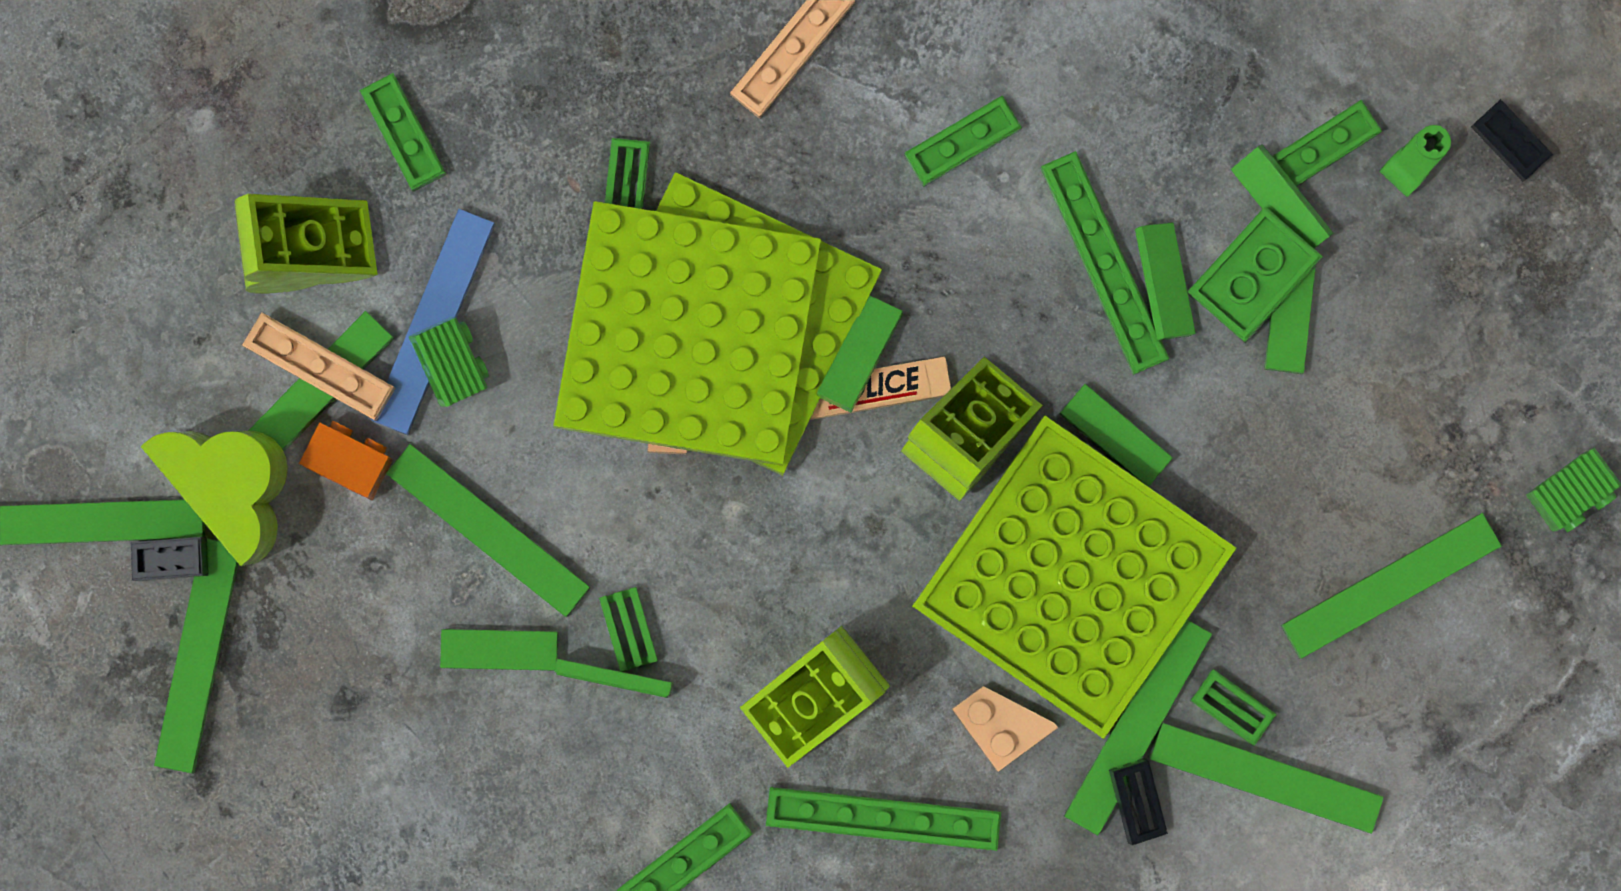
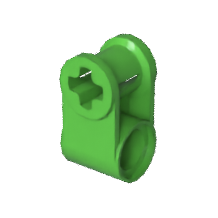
M1438 125L1426 126L1415 134L1404 147H1401L1379 172L1401 193L1408 197L1427 178L1432 168L1449 151L1451 146L1449 133ZM1433 137L1437 141L1434 145L1435 149L1428 152L1424 146L1427 144L1426 140Z

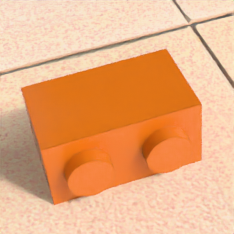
M332 421L330 427L319 422L298 464L373 501L393 459L385 455L387 447L369 438H366L364 444L350 438L353 430L335 421Z

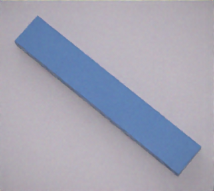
M458 209L387 380V383L396 389L377 421L371 419L373 422L409 435L429 386L428 378L412 347L409 336L447 318H457L494 229V222Z

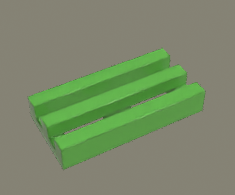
M612 138L605 203L613 204L619 147L626 148L620 206L628 207L634 149H641L635 208L643 209L650 142Z
M637 587L600 597L599 600L620 672L658 662ZM630 597L648 656L643 658L640 657L624 599ZM613 602L617 603L633 661L626 662L610 608V603Z
M1214 669L1209 672L1198 691L1190 699V702L1252 746H1255L1276 716L1273 711ZM1214 681L1263 715V720L1261 722L1256 720L1214 690L1211 685ZM1207 694L1255 728L1254 733H1249L1202 699L1204 695Z

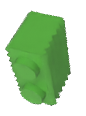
M450 317L409 336L412 347L440 406H450L488 388L484 380L489 377L488 370L480 356L476 358L473 356L468 345L473 342V338L464 321L459 323L456 317Z
M1592 448L1528 492L1526 496L1536 508V511L1540 513V516L1544 519L1550 530L1554 532L1564 528L1568 533L1586 520L1583 513L1592 506L1600 510L1615 500L1617 496L1614 491L1621 486V483L1597 450Z

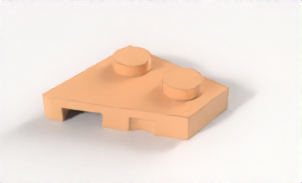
M984 686L952 709L997 772L1058 728L1054 722Z

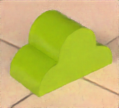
M245 194L235 199V215L245 289L247 292L258 294L290 292L313 287L318 284L347 283L378 275L367 201L264 194Z
M984 356L919 420L907 438L909 440L901 452L960 502L981 480L1043 405Z
M195 431L166 432L153 436L140 446L240 566L258 563L268 555L276 542L278 533L277 518L269 503L283 489L288 474L287 459L284 451L273 438L258 431L223 432L213 437Z
M841 625L739 708L786 767L789 768L875 702L886 692L890 685Z

